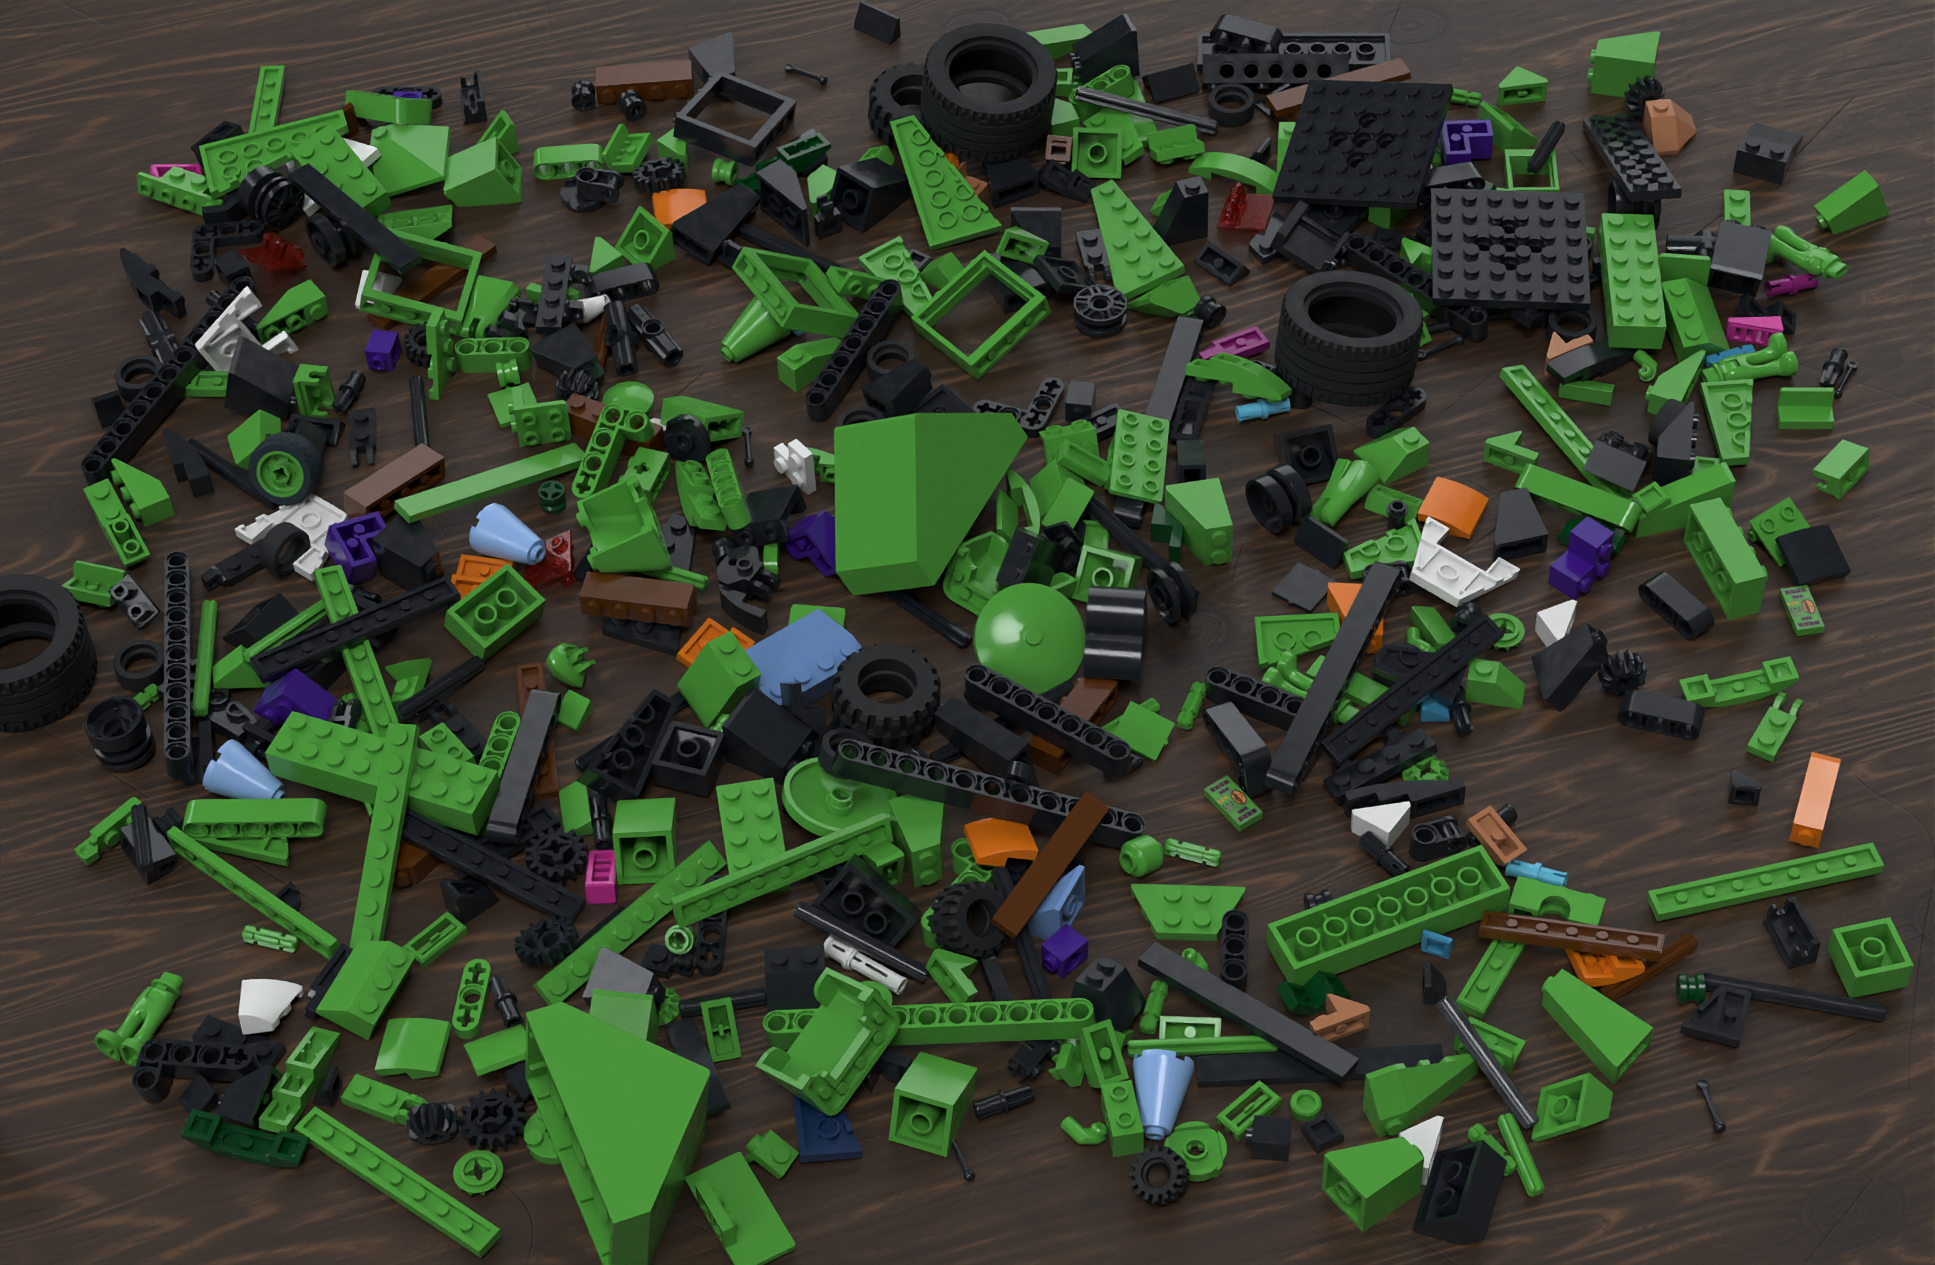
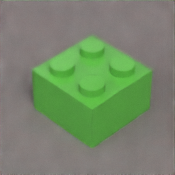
M1890 917L1832 930L1827 951L1850 998L1908 987L1914 965Z

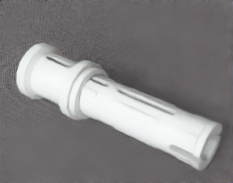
M829 936L823 944L826 959L830 957L841 963L843 969L847 971L854 969L871 980L885 985L896 995H900L905 989L908 981L907 978L863 955L861 951L832 936Z

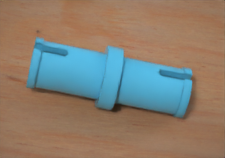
M1288 397L1278 403L1267 402L1264 398H1260L1255 403L1235 406V413L1240 423L1260 417L1262 420L1268 419L1269 415L1290 412L1291 406Z
M1513 860L1507 864L1505 875L1508 877L1518 878V876L1533 878L1555 886L1565 887L1568 881L1567 872L1543 867V864L1538 862L1534 865Z

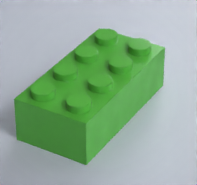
M331 124L290 151L298 169L309 163L374 218L392 206L387 191Z
M1721 497L1691 504L1689 506L1683 542L1728 621L1759 613L1761 602L1764 600V587L1768 581V574L1765 567L1761 566L1758 562L1754 548L1749 546L1745 540L1742 528L1736 525L1731 509L1725 506Z
M773 778L716 786L729 874L785 852ZM788 884L768 893L791 890V887Z

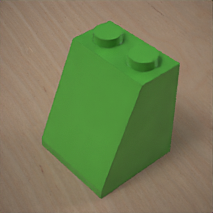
M1654 31L1598 40L1597 49H1592L1589 64H1594V68H1589L1587 83H1592L1590 93L1626 98L1624 92L1630 90L1629 84H1635L1637 77L1643 79L1647 75L1653 78L1660 32Z
M495 136L448 157L443 190L446 197L452 200L457 207L518 203L522 201V167Z
M1219 478L1166 485L1165 509L1184 527L1183 544L1205 566L1232 562L1233 524Z
M729 631L709 641L678 682L677 688L703 726L710 729L711 726H715L721 714L730 715L751 687L758 689L762 674L732 631Z
M909 794L888 800L893 840L896 847L902 850L904 854V865L914 888L930 885L935 881L941 880L943 877L948 827L947 804Z
M675 798L617 801L612 834L618 885L657 883L677 866L678 821Z
M593 990L590 1015L656 1045L660 1029L653 995Z
M920 1052L895 1087L889 1140L947 1157L952 1148L953 1139L958 1134L975 1094L978 1068Z
M1404 1137L1328 1152L1324 1155L1322 1190L1364 1232L1421 1192L1424 1167L1423 1153L1416 1145H1411Z

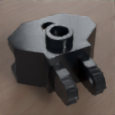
M749 544L732 549L717 566L719 588L723 586L745 593L749 599H752L755 595L768 600L773 593L769 587L771 586L776 589L782 582L778 575L764 568V563L759 561L758 548ZM736 561L732 566L729 565L730 562Z

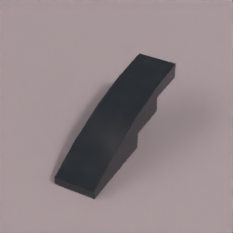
M1607 339L1575 349L1548 362L1546 371L1562 385L1576 378L1583 382L1595 374L1602 378L1634 360L1633 356L1638 349L1609 347Z
M1195 376L1187 378L1184 394H1181L1170 440L1199 439L1217 380L1199 381L1195 379Z
M1415 780L1366 786L1344 792L1343 811L1347 818H1350L1354 809L1409 801L1411 805V820L1464 804L1466 785L1464 782Z
M690 1016L663 1025L666 1037L675 1054L697 1063L710 1071L707 1116L730 1109V1103L693 1017Z

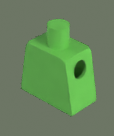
M259 409L227 436L235 463L239 467L248 470L249 459L255 448L267 437L281 433L280 418Z

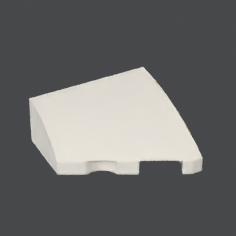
M272 979L242 980L238 1014L242 1034L273 1031L280 1023V1019L292 1009L290 1002L295 997L301 998L303 996V986Z

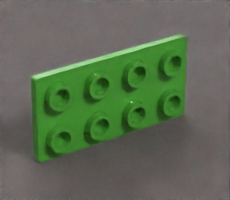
M1122 409L1118 410L1115 433L1108 448L1104 489L1109 490L1110 494L1161 504L1163 499L1169 420Z
M741 1152L734 1153L685 1177L688 1188L733 1265H764L796 1248L793 1238Z

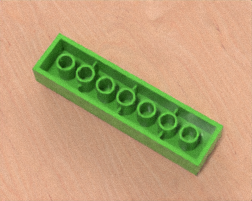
M292 711L265 752L271 775L374 805L386 738ZM417 747L406 807L440 825L477 835L492 811L500 787L498 771Z
M1479 845L1267 925V947L1287 981L1304 986L1319 970L1336 975L1418 944L1422 941L1424 929L1441 935L1481 920L1485 910L1493 912L1505 911L1508 909L1510 887L1484 847Z

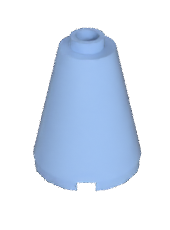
M492 503L479 512L476 518L480 520L476 527H471L469 537L471 548L481 555L528 565H535L544 558L546 554L545 542L505 506Z
M233 739L227 741L217 751L222 755L217 762L214 760L210 761L202 782L203 786L206 787L205 789L209 792L232 799L286 798V792H284L285 785L274 775H271V772L241 743Z
M1148 1049L1143 1050L1140 1057L1136 1053L1133 1058L1137 1106L1145 1136L1152 1140H1162L1164 1136L1171 1134L1194 1073V1061L1185 1056L1184 1061L1178 1059L1174 1051Z

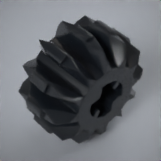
M1647 75L1643 79L1637 77L1635 84H1629L1630 90L1624 92L1626 97L1624 103L1632 115L1643 118L1645 101L1663 100L1667 92L1658 79Z
M574 368L570 371L564 370L555 383V398L567 401L573 393H577L597 401L600 391L598 388L599 382L592 379V374L587 375L583 370L580 372Z
M1629 649L1623 653L1617 650L1614 655L1608 654L1607 660L1597 670L1599 682H1601L1606 693L1613 692L1615 696L1630 689L1638 690V686L1645 684V677L1647 676L1646 665L1643 663L1642 658L1638 653H1631Z
M433 1101L432 1103H423L421 1106L413 1107L407 1113L406 1125L411 1141L419 1142L422 1145L427 1143L433 1145L454 1139L459 1134L460 1120L455 1105L447 1104L446 1102L435 1103Z

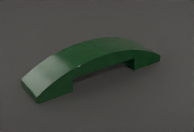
M192 1109L181 1133L183 1139L213 1153L242 1162L270 1167L299 1166L310 1141L309 1137L282 1130L279 1131L278 1135H273L224 1123L221 1115Z

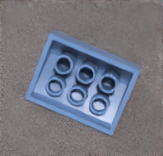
M817 609L745 651L762 674L758 687L759 691L782 707L780 683L800 682L804 708L833 691V679L837 672V667L842 661L846 660L848 655L854 651L858 653L862 646L850 632L820 609Z

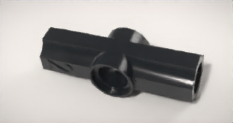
M1702 230L1694 236L1667 235L1666 253L1708 256L1711 258L1716 234L1709 230Z
M621 301L608 302L603 307L607 324L603 337L604 343L612 348L617 375L623 377L633 375L638 371L634 350L638 342V335L635 331L630 330L625 303Z
M636 304L630 307L627 312L629 325L641 337L645 349L653 352L664 365L672 367L678 364L679 360L683 357V350L666 332L663 321L654 318L645 306Z
M150 310L145 312L139 321L153 357H157L163 365L176 350L178 343L171 327H167L160 312Z

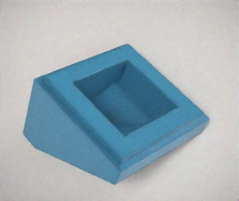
M1427 697L1419 703L1421 722L1449 721L1447 704L1431 697Z
M1424 929L1422 932L1421 951L1450 959L1456 942L1452 938Z

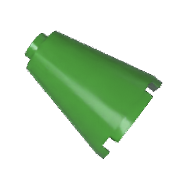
M755 296L721 341L720 346L722 349L720 353L728 362L734 361L737 363L787 337L791 329L782 328Z

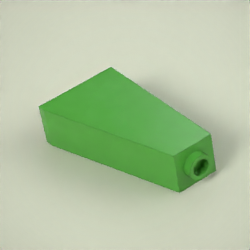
M1726 462L1719 463L1661 487L1670 497L1672 504L1649 518L1642 511L1633 529L1636 538L1685 528L1691 504L1721 497L1725 506L1731 509L1736 480Z
M1561 969L1555 977L1550 976L1543 984L1541 991L1543 992L1542 1006L1613 1084L1623 1076L1650 1046L1653 1033L1652 1026L1567 971Z

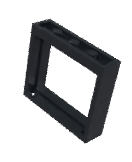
M718 71L712 78H708L705 86L702 89H698L691 101L688 100L684 108L674 115L672 123H675L673 137L753 167L794 121L797 101ZM718 94L772 115L750 141L696 120L697 116Z

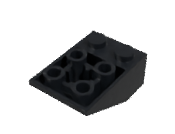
M1690 402L1658 438L1652 483L1656 481L1660 487L1690 476L1693 471L1688 470L1689 468L1694 469L1696 452L1691 451V449L1696 448L1697 433L1692 432V429L1697 430L1699 414L1694 413L1695 402Z
M1615 431L1603 432L1596 440L1583 470L1633 492L1653 453L1648 452L1649 447L1635 441L1634 444H1630L1624 441L1625 436Z

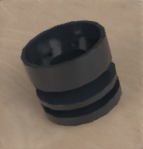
M263 165L254 168L242 180L238 189L237 200L239 207L244 212L266 224L269 228L279 231L288 228L300 216L304 207L305 194L293 185L289 178L284 177L272 167Z
M1611 179L1607 195L1608 213L1653 215L1656 231L1660 221L1661 200L1630 202L1617 180Z
M113 696L98 702L87 712L83 722L85 732L90 743L93 745V750L97 755L99 763L105 769L113 772L129 771L144 764L152 756L156 746L154 735L146 721L141 705L135 699L127 696Z

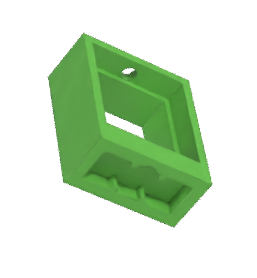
M1505 149L1503 161L1505 189L1559 192L1555 149H1553L1538 174L1529 173L1526 169L1529 161L1527 159L1532 157L1536 149ZM1512 175H1547L1548 187H1513Z

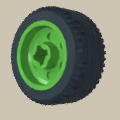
M281 432L267 437L255 448L249 459L248 475L252 486L255 487L258 494L264 497L265 500L273 504L276 503V505H294L305 500L317 488L322 478L323 464L319 452L316 451V447L310 441L303 438V436L295 435V433Z

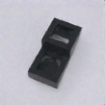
M1054 159L1047 163L1039 177V181L1047 187L1082 203L1088 200L1091 189L1096 185L1094 181L1076 169L1074 172H1070Z
M722 586L720 588L722 609L726 614L743 627L764 635L768 629L766 609L748 604L747 594Z

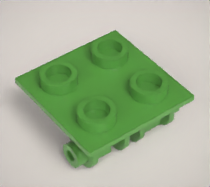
M1790 497L1750 520L1748 523L1751 528L1747 533V537L1751 542L1761 541L1777 565L1781 567L1786 562L1775 539L1778 536L1809 528L1810 526Z

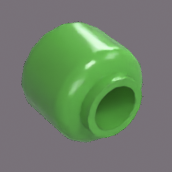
M1149 835L1139 836L1123 844L1119 855L1120 865L1125 872L1132 876L1142 877L1161 867L1163 863V848L1153 837Z

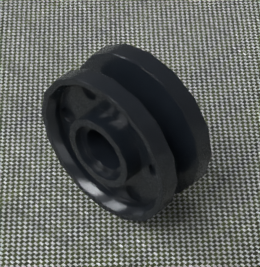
M1093 285L1077 293L1074 298V324L1077 330L1093 338H1107L1115 336L1124 329L1127 321V299L1120 290L1108 285Z
M1170 561L1163 565L1162 570L1160 568H1153L1148 571L1146 582L1150 597L1156 610L1166 622L1175 623L1180 620L1181 615L1189 617L1195 614L1197 611L1195 592L1186 572L1178 563Z

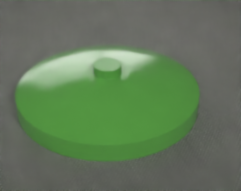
M1022 583L1001 590L984 605L974 627L973 645L978 663L1039 695L1069 680L1077 671L1085 650V629L1077 609L1063 594L1042 584Z
M818 757L795 765L788 772L782 790V801L789 815L803 828L822 837L883 812L890 819L888 800L897 798L896 792L893 790L830 775L820 766Z

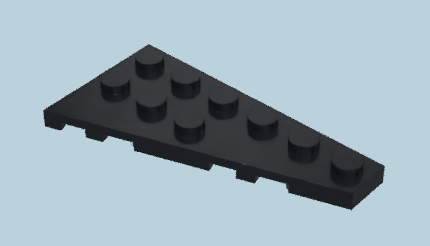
M671 514L662 529L672 566L691 571L697 526H690L686 517ZM636 572L633 576L639 578L662 580ZM608 617L602 627V633L607 637L677 657L679 652L678 645L682 632L681 626Z

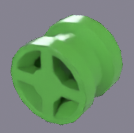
M717 158L712 168V181L716 183L724 181L727 185H735L734 180H737L739 173L738 162L730 161L728 163L724 159Z
M511 359L509 363L504 364L502 362L495 363L500 388L506 387L509 383L521 384L516 359Z

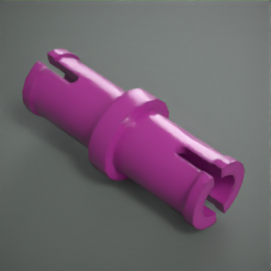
M1809 273L1797 276L1789 274L1782 279L1766 281L1764 290L1771 289V291L1765 292L1768 297L1785 293L1789 295L1797 294L1800 290L1817 288L1819 281L1818 279L1812 280V278L1818 276Z

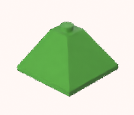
M393 123L372 130L370 146L376 147L381 153V156L372 163L374 177L384 187L389 197L446 179L451 134L449 127Z
M451 204L379 214L378 221L387 228L433 240L452 227L453 206Z

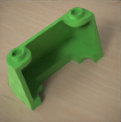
M636 475L577 501L579 512L576 513V517L582 528L587 527L593 543V547L590 548L591 554L587 555L593 570L598 569L600 573L663 571L672 567L659 520Z
M990 531L962 542L948 563L943 581V590L946 596L960 606L979 615L984 605L994 595L1009 587L995 581L1009 546L1007 541ZM1063 572L1053 575L1049 587L1057 590L1069 599L1074 593L1077 579Z
M826 967L814 986V996L821 1006L787 1053L778 1047L769 1048L756 1063L755 1067L762 1074L811 1106L829 1116H833L843 1109L894 1038L899 1029L900 1018L873 988Z

